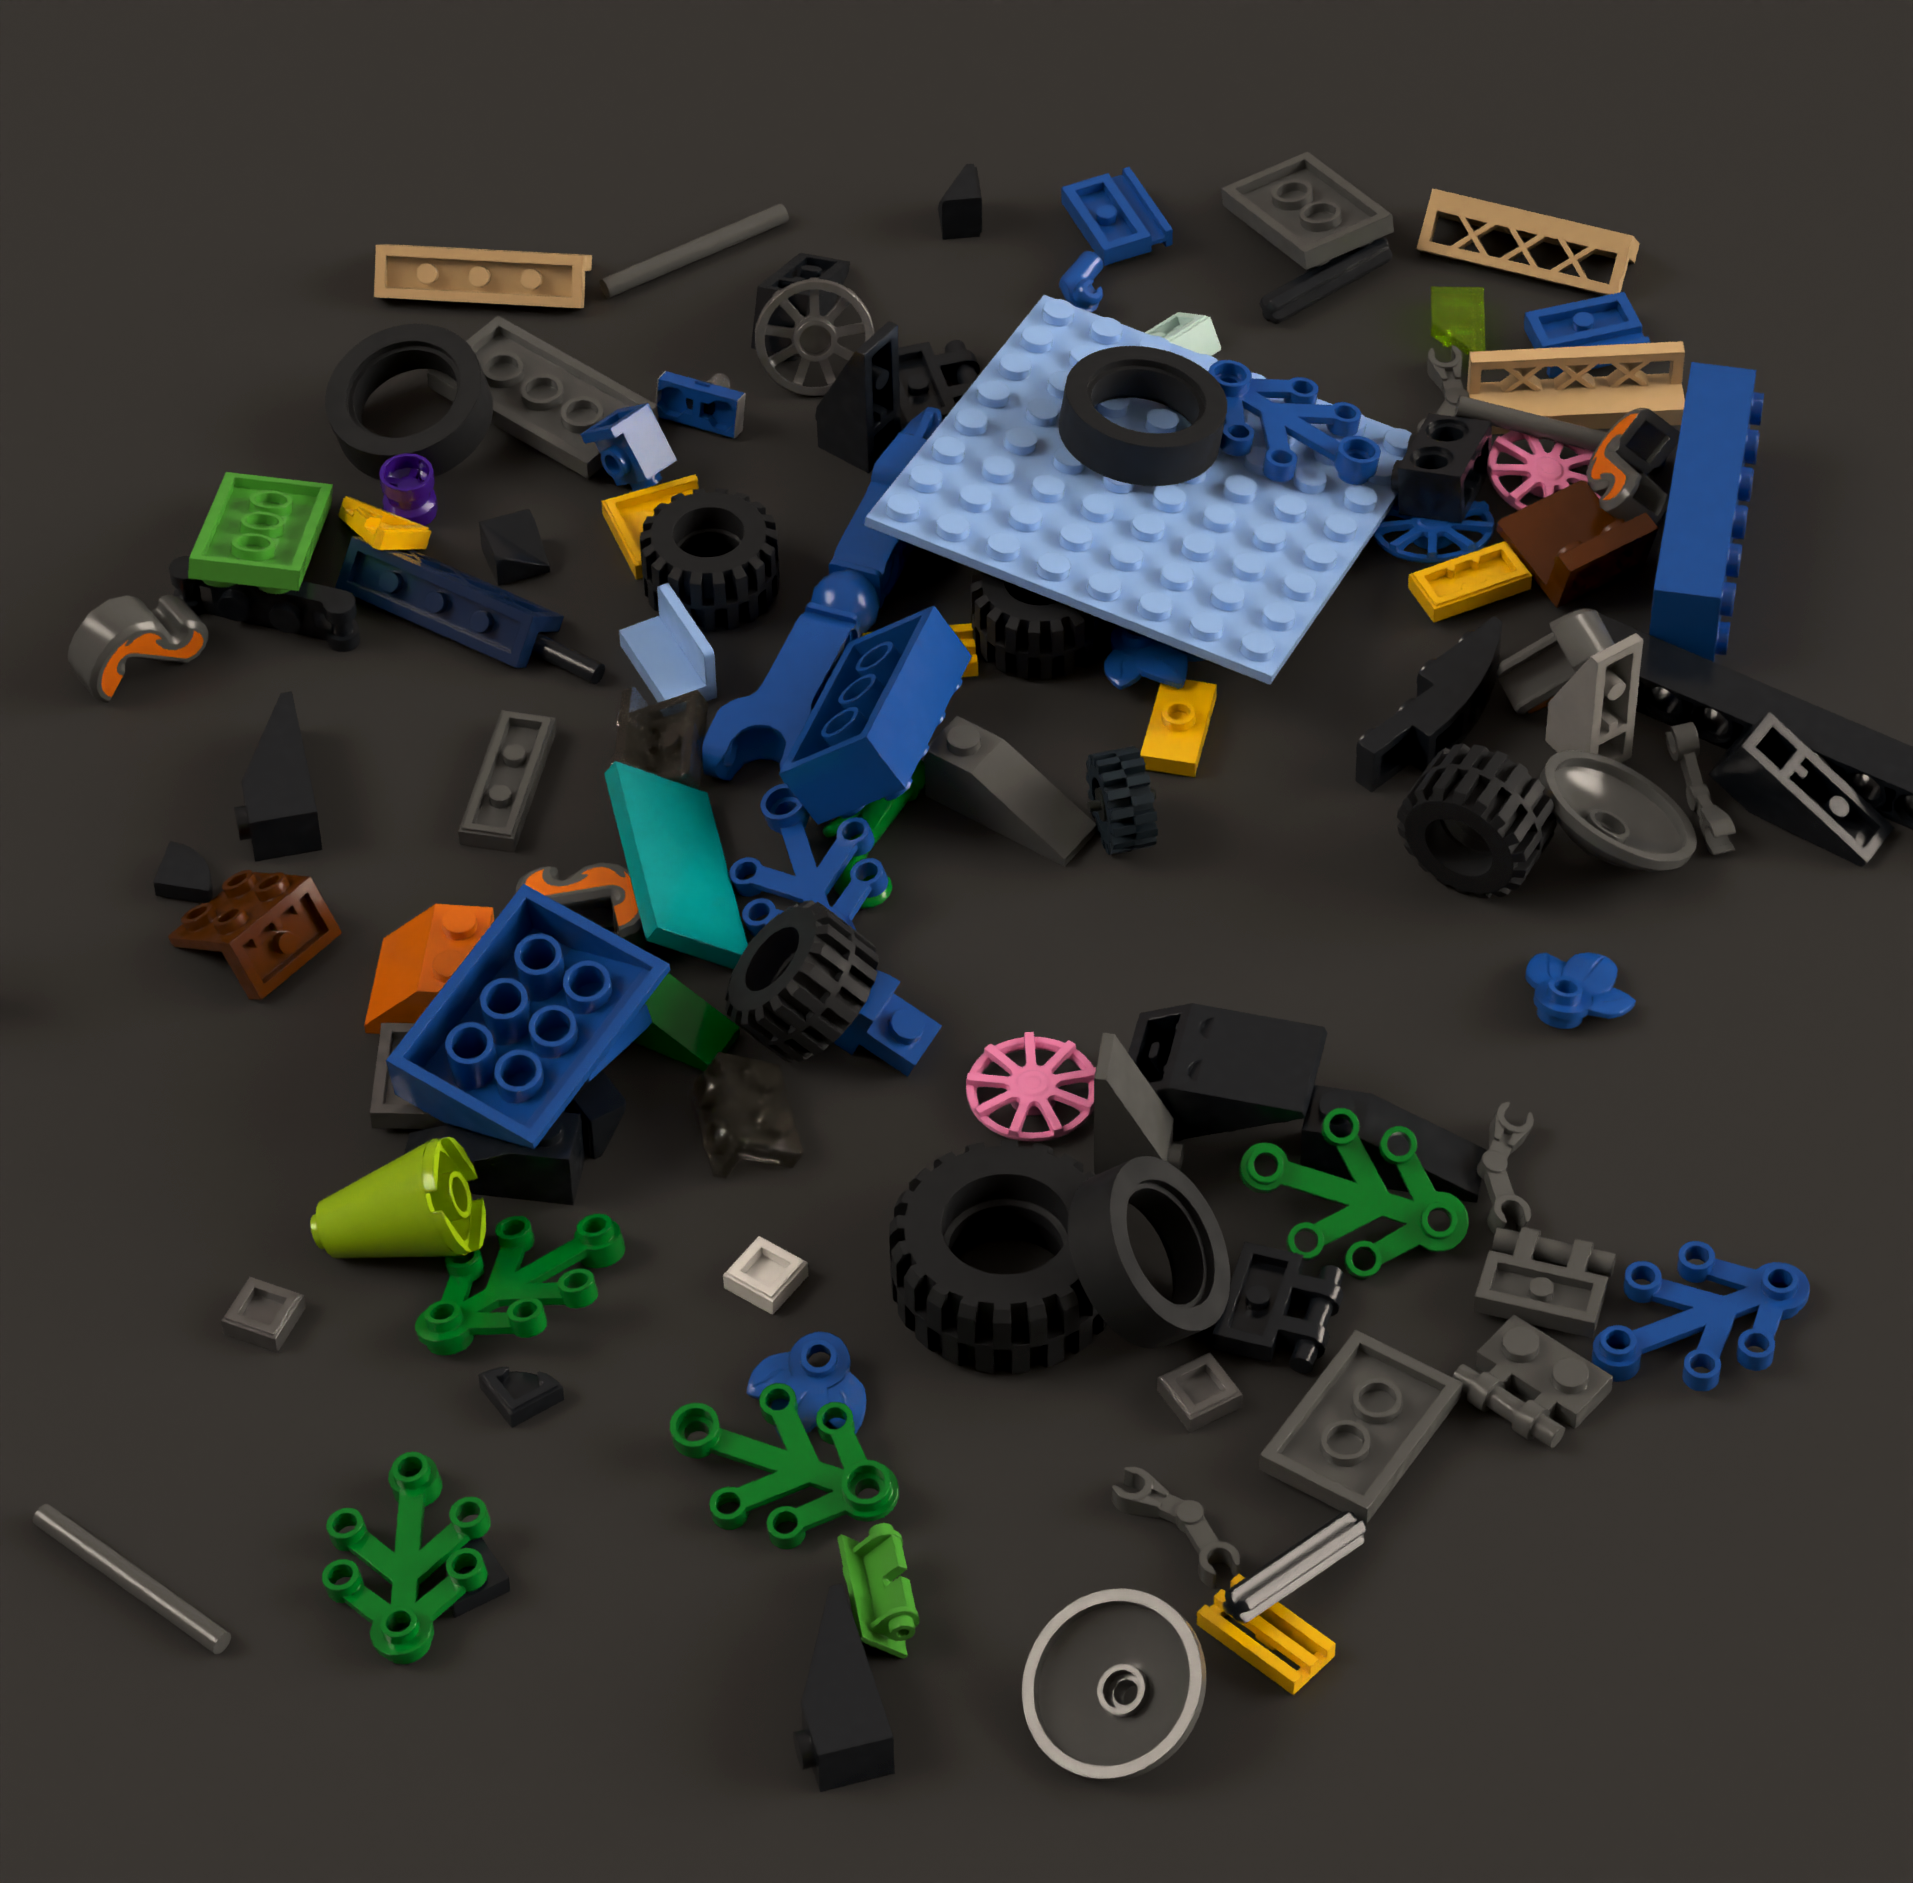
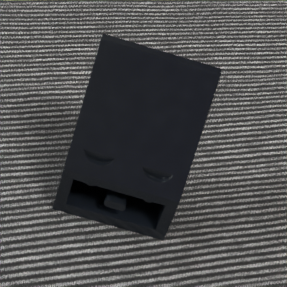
M1190 1003L1140 1013L1128 1054L1174 1118L1173 1141H1181L1188 1138L1233 1132L1240 1129L1285 1123L1305 1118L1328 1032L1323 1026Z

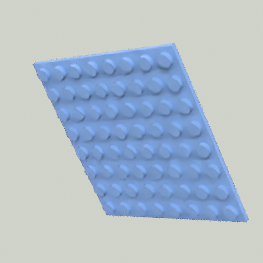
M1043 295L867 514L864 526L1270 685L1397 501L1398 493L1392 492L1391 489L1392 470L1396 460H1403L1407 453L1408 441L1412 433L1405 429L1391 427L1361 414L1358 432L1353 436L1369 438L1381 450L1376 474L1362 485H1352L1342 481L1332 460L1287 434L1290 450L1298 457L1295 475L1290 481L1276 482L1267 478L1262 471L1267 449L1260 418L1244 409L1245 423L1250 425L1255 432L1252 449L1249 454L1245 456H1232L1219 448L1215 462L1207 471L1191 480L1173 485L1143 486L1113 480L1094 472L1079 462L1067 450L1060 437L1059 417L1067 376L1073 366L1091 353L1119 346H1144L1162 349L1183 356L1207 371L1218 360L1210 355L1199 354L1170 343L1163 337L1149 335L1125 326L1113 318L1102 317L1075 307L1068 301ZM1251 372L1254 379H1266L1260 374ZM1117 398L1094 406L1102 416L1111 422L1138 432L1171 433L1186 429L1192 425L1174 409L1146 399ZM1267 398L1274 403H1284V398ZM1318 398L1316 400V404L1333 405ZM1311 424L1338 441L1345 438L1331 433L1327 429L1326 424Z

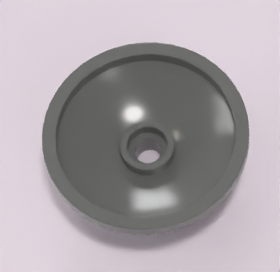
M1576 750L1561 751L1552 755L1542 768L1539 779L1545 787L1543 793L1551 797L1555 808L1552 813L1569 838L1589 856L1622 868L1646 872H1661L1682 867L1694 853L1697 838L1687 815L1666 792L1635 770L1607 757Z
M1119 1588L1101 1590L1077 1599L1058 1612L1044 1627L1036 1639L1025 1665L1022 1681V1704L1025 1719L1034 1740L1053 1762L1077 1776L1090 1780L1110 1782L1127 1780L1155 1769L1168 1760L1181 1747L1199 1718L1204 1702L1207 1681L1202 1647L1188 1621L1172 1606L1149 1593ZM1137 1686L1138 1694L1136 1699L1132 1703L1125 1705V1692L1130 1687Z

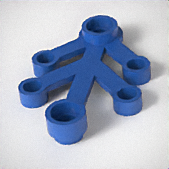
M1220 360L1210 366L1208 372L1219 382L1227 399V414L1220 448L1225 453L1232 456H1245L1251 452L1255 432L1250 425L1245 423L1244 409L1260 418L1267 449L1262 471L1270 480L1287 482L1293 479L1295 475L1298 457L1290 450L1287 434L1332 460L1338 471L1339 478L1348 484H1365L1369 481V478L1376 474L1381 450L1371 439L1363 436H1353L1358 432L1361 419V411L1355 405L1346 402H1338L1333 405L1316 404L1319 388L1314 381L1308 378L1295 377L1290 380L1252 378L1251 371L1245 365L1232 360ZM1267 398H1284V403H1274ZM1311 424H1326L1327 429L1331 433L1345 438L1338 441Z
M786 783L772 787L762 797L760 803L761 811L769 828L783 836L795 876L762 866L761 862L756 858L745 857L736 861L729 871V876L736 892L742 896L749 897L764 891L799 903L810 900L815 903L819 902L856 930L852 920L866 898L880 895L888 886L889 880L882 863L874 858L858 861L850 871L851 882L833 907H830L827 895L852 857L864 855L874 846L875 838L869 823L860 817H853L843 821L837 829V839L817 867L805 831L810 814ZM862 834L854 840H849L854 835ZM749 874H755L753 877L749 879L742 880L745 876ZM876 875L868 881H863L867 876ZM759 898L749 902L744 907L742 918L749 933L755 937L770 920L784 911L776 909L771 900ZM762 915H768L763 920L755 921L758 917Z
M1687 1242L1680 1248L1677 1262V1271L1683 1279L1693 1283L1709 1280L1737 1289L1738 1291L1725 1296L1662 1279L1659 1268L1653 1263L1647 1261L1634 1262L1626 1268L1623 1290L1629 1299L1638 1303L1652 1301L1684 1311L1635 1330L1622 1325L1607 1327L1594 1339L1591 1363L1611 1374L1613 1382L1626 1381L1638 1373L1642 1354L1703 1332L1697 1349L1689 1352L1684 1359L1682 1378L1684 1383L1695 1391H1709L1716 1387L1719 1382L1720 1359L1735 1319L1757 1311L1753 1328L1744 1331L1739 1336L1736 1357L1738 1362L1746 1369L1760 1371L1768 1368L1773 1362L1775 1351L1774 1338L1780 1321L1792 1318L1806 1305L1810 1292L1809 1281L1800 1269L1787 1263H1767L1755 1270L1716 1259L1712 1247L1704 1242ZM1699 1259L1704 1264L1695 1265L1688 1262V1260ZM1644 1279L1649 1281L1650 1284L1640 1285L1634 1281ZM1756 1346L1762 1348L1764 1351L1760 1353H1755L1748 1350L1747 1348ZM1696 1367H1704L1710 1370V1372L1698 1373L1693 1369Z

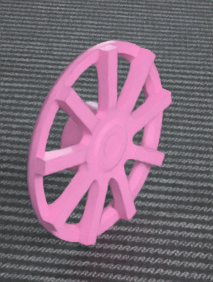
M1510 431L1496 438L1487 459V471L1490 481L1500 497L1516 510H1520L1527 506L1521 503L1520 500L1529 492L1535 496L1545 498L1570 486L1569 483L1583 480L1588 484L1587 475L1570 470L1584 465L1589 466L1594 451L1555 442L1552 451L1547 453L1539 441L1542 438ZM1526 439L1533 455L1512 443ZM1564 446L1578 454V456L1568 459L1560 458ZM1504 452L1524 464H1496L1499 454ZM1500 476H1522L1523 484L1511 493H1508L1499 481Z
M1024 1032V1037L1007 1040L995 1046L989 1044L984 1048V1053L974 1063L970 1072L967 1073L966 1094L968 1104L974 1115L983 1125L1003 1137L1024 1142L1056 1139L1080 1127L1094 1110V1077L1096 1067H1093L1086 1056L1076 1049V1044L1070 1040L1064 1043L1051 1038L1034 1037V1032ZM1035 1049L1055 1052L1043 1066L1037 1065ZM1025 1050L1026 1065L1024 1067L1018 1066L1006 1054ZM1067 1059L1071 1060L1081 1069L1056 1075L1053 1074ZM992 1062H995L1008 1072L1010 1076L986 1075L982 1073ZM1075 1083H1088V1099L1059 1089V1087ZM978 1087L1004 1088L1007 1090L979 1104L977 1098ZM1058 1101L1079 1110L1080 1114L1074 1120L1062 1126L1052 1107ZM1011 1103L1016 1113L1009 1129L989 1118L991 1113ZM1042 1114L1050 1130L1031 1133L1022 1132V1127L1027 1115L1035 1116Z

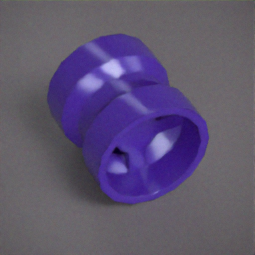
M410 453L395 455L386 460L379 472L380 485L384 493L382 501L383 510L423 526L431 523L436 517L438 510L437 498L433 490L435 480L431 462L423 456Z

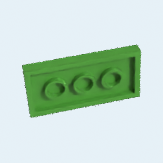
M226 472L189 557L188 578L203 580L207 585L221 588L230 587L235 584L257 586L260 590L271 594H283L290 590L299 591L332 505L333 484Z

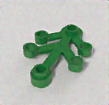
M1336 1108L1326 1115L1322 1123V1134L1329 1144L1336 1146L1354 1182L1289 1162L1285 1152L1272 1143L1263 1142L1251 1146L1241 1159L1239 1166L1241 1180L1253 1192L1266 1194L1274 1192L1280 1186H1284L1347 1206L1315 1224L1302 1222L1291 1229L1286 1241L1287 1249L1289 1252L1302 1254L1303 1261L1314 1259L1319 1255L1324 1246L1380 1217L1405 1224L1375 1243L1364 1240L1351 1245L1345 1254L1344 1264L1348 1273L1357 1279L1371 1278L1377 1273L1382 1264L1417 1246H1421L1431 1252L1449 1251L1463 1240L1468 1230L1469 1218L1463 1203L1450 1193L1438 1192L1434 1189L1415 1153L1417 1150V1139L1414 1133L1406 1127L1395 1126L1384 1133L1379 1143L1381 1156L1388 1163L1396 1165L1412 1198L1410 1200L1387 1191L1357 1135L1360 1127L1359 1120L1351 1110L1346 1108ZM1337 1117L1347 1119L1351 1124V1134L1344 1138L1336 1137L1330 1131V1121ZM1395 1135L1404 1137L1409 1144L1408 1153L1403 1156L1392 1154L1387 1147L1388 1139ZM1260 1156L1271 1157L1276 1163V1172L1267 1177L1259 1175L1254 1168L1255 1159ZM1436 1210L1446 1213L1450 1221L1449 1228L1440 1232L1433 1230L1428 1224L1429 1213ZM1302 1231L1312 1233L1316 1238V1248L1311 1252L1300 1251L1294 1243V1237L1297 1233ZM1361 1249L1369 1251L1374 1257L1373 1268L1366 1271L1356 1268L1352 1261L1354 1252Z
M598 1213L586 1216L577 1224L574 1239L520 1269L525 1253L535 1243L531 1223L523 1216H512L502 1220L495 1228L500 1250L486 1289L469 1298L473 1281L479 1279L485 1271L480 1250L472 1251L465 1256H445L449 1280L442 1299L431 1304L417 1318L415 1329L418 1339L434 1354L452 1355L466 1349L472 1343L474 1335L514 1334L517 1337L529 1338L540 1334L547 1327V1318L543 1305H565L569 1308L577 1309L592 1304L598 1297L594 1275L587 1269L570 1270L564 1273L556 1283L542 1282L577 1262L588 1268H604L618 1262L623 1257L626 1249L620 1226L606 1214ZM500 1306H509L507 1313L491 1312Z
M774 1383L764 1388L759 1397V1404L764 1420L776 1427L786 1450L720 1428L717 1413L710 1406L703 1403H689L680 1407L670 1420L673 1444L682 1455L701 1459L712 1453L772 1473L740 1487H722L713 1493L709 1501V1507L714 1523L722 1529H737L747 1521L749 1511L810 1486L828 1492V1494L800 1507L780 1506L769 1514L766 1525L770 1541L780 1549H792L803 1542L806 1531L844 1515L863 1522L876 1521L888 1515L898 1502L899 1486L896 1476L885 1465L877 1461L867 1460L854 1432L855 1424L852 1411L844 1403H827L819 1409L816 1415L818 1434L824 1442L835 1446L843 1469L819 1461L798 1416L796 1394L790 1386L783 1383ZM776 1399H785L789 1402L782 1410H772L768 1407ZM832 1418H842L846 1421L838 1429H829L825 1426L827 1421ZM697 1431L708 1434V1436L698 1441L687 1440L690 1434ZM868 1488L879 1492L878 1495L869 1499L857 1497L862 1490ZM728 1502L740 1505L737 1511L731 1514H723L718 1511L723 1504ZM789 1521L797 1525L790 1533L783 1534L776 1531L777 1526L783 1522Z
M407 1452L400 1455L393 1462L388 1475L390 1487L398 1502L395 1553L368 1532L361 1513L356 1509H339L330 1515L326 1523L327 1532L336 1549L350 1551L392 1585L390 1605L364 1586L358 1566L351 1560L339 1559L333 1561L326 1566L322 1573V1582L329 1598L338 1603H346L372 1624L370 1638L375 1650L382 1657L396 1664H409L421 1659L431 1646L434 1636L433 1621L466 1592L480 1588L488 1576L482 1555L475 1549L462 1548L470 1540L484 1536L491 1526V1519L486 1505L477 1497H464L455 1502L449 1512L451 1523L422 1548L425 1507L439 1497L442 1491V1480L435 1462L430 1457L419 1452ZM479 1515L471 1522H462L467 1516ZM347 1526H355L348 1533H339L341 1529ZM446 1562L448 1576L418 1600L419 1585ZM475 1566L471 1572L459 1574V1571L464 1567ZM351 1577L345 1584L334 1585L341 1578ZM406 1628V1629L403 1630V1631L396 1632V1631H398V1630H400V1629Z

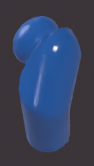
M1084 251L1059 281V288L1066 301L1075 307L1089 312L1096 310L1103 298L1101 286L1097 290L1092 286L1094 279L1103 269V261L1095 252Z

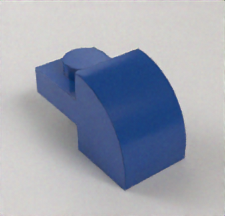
M876 970V980L870 990L871 993L852 1024L834 1044L851 1055L860 1044L908 1077L942 1025L894 994L901 981Z

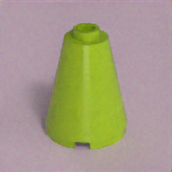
M433 1138L320 1200L316 1207V1214L312 1215L310 1221L312 1237L316 1245L322 1250L325 1249L333 1258L465 1256L472 1251L479 1250L483 1246L486 1234V1210L483 1198L472 1200L467 1182L478 1179L474 1166L464 1148L454 1138Z

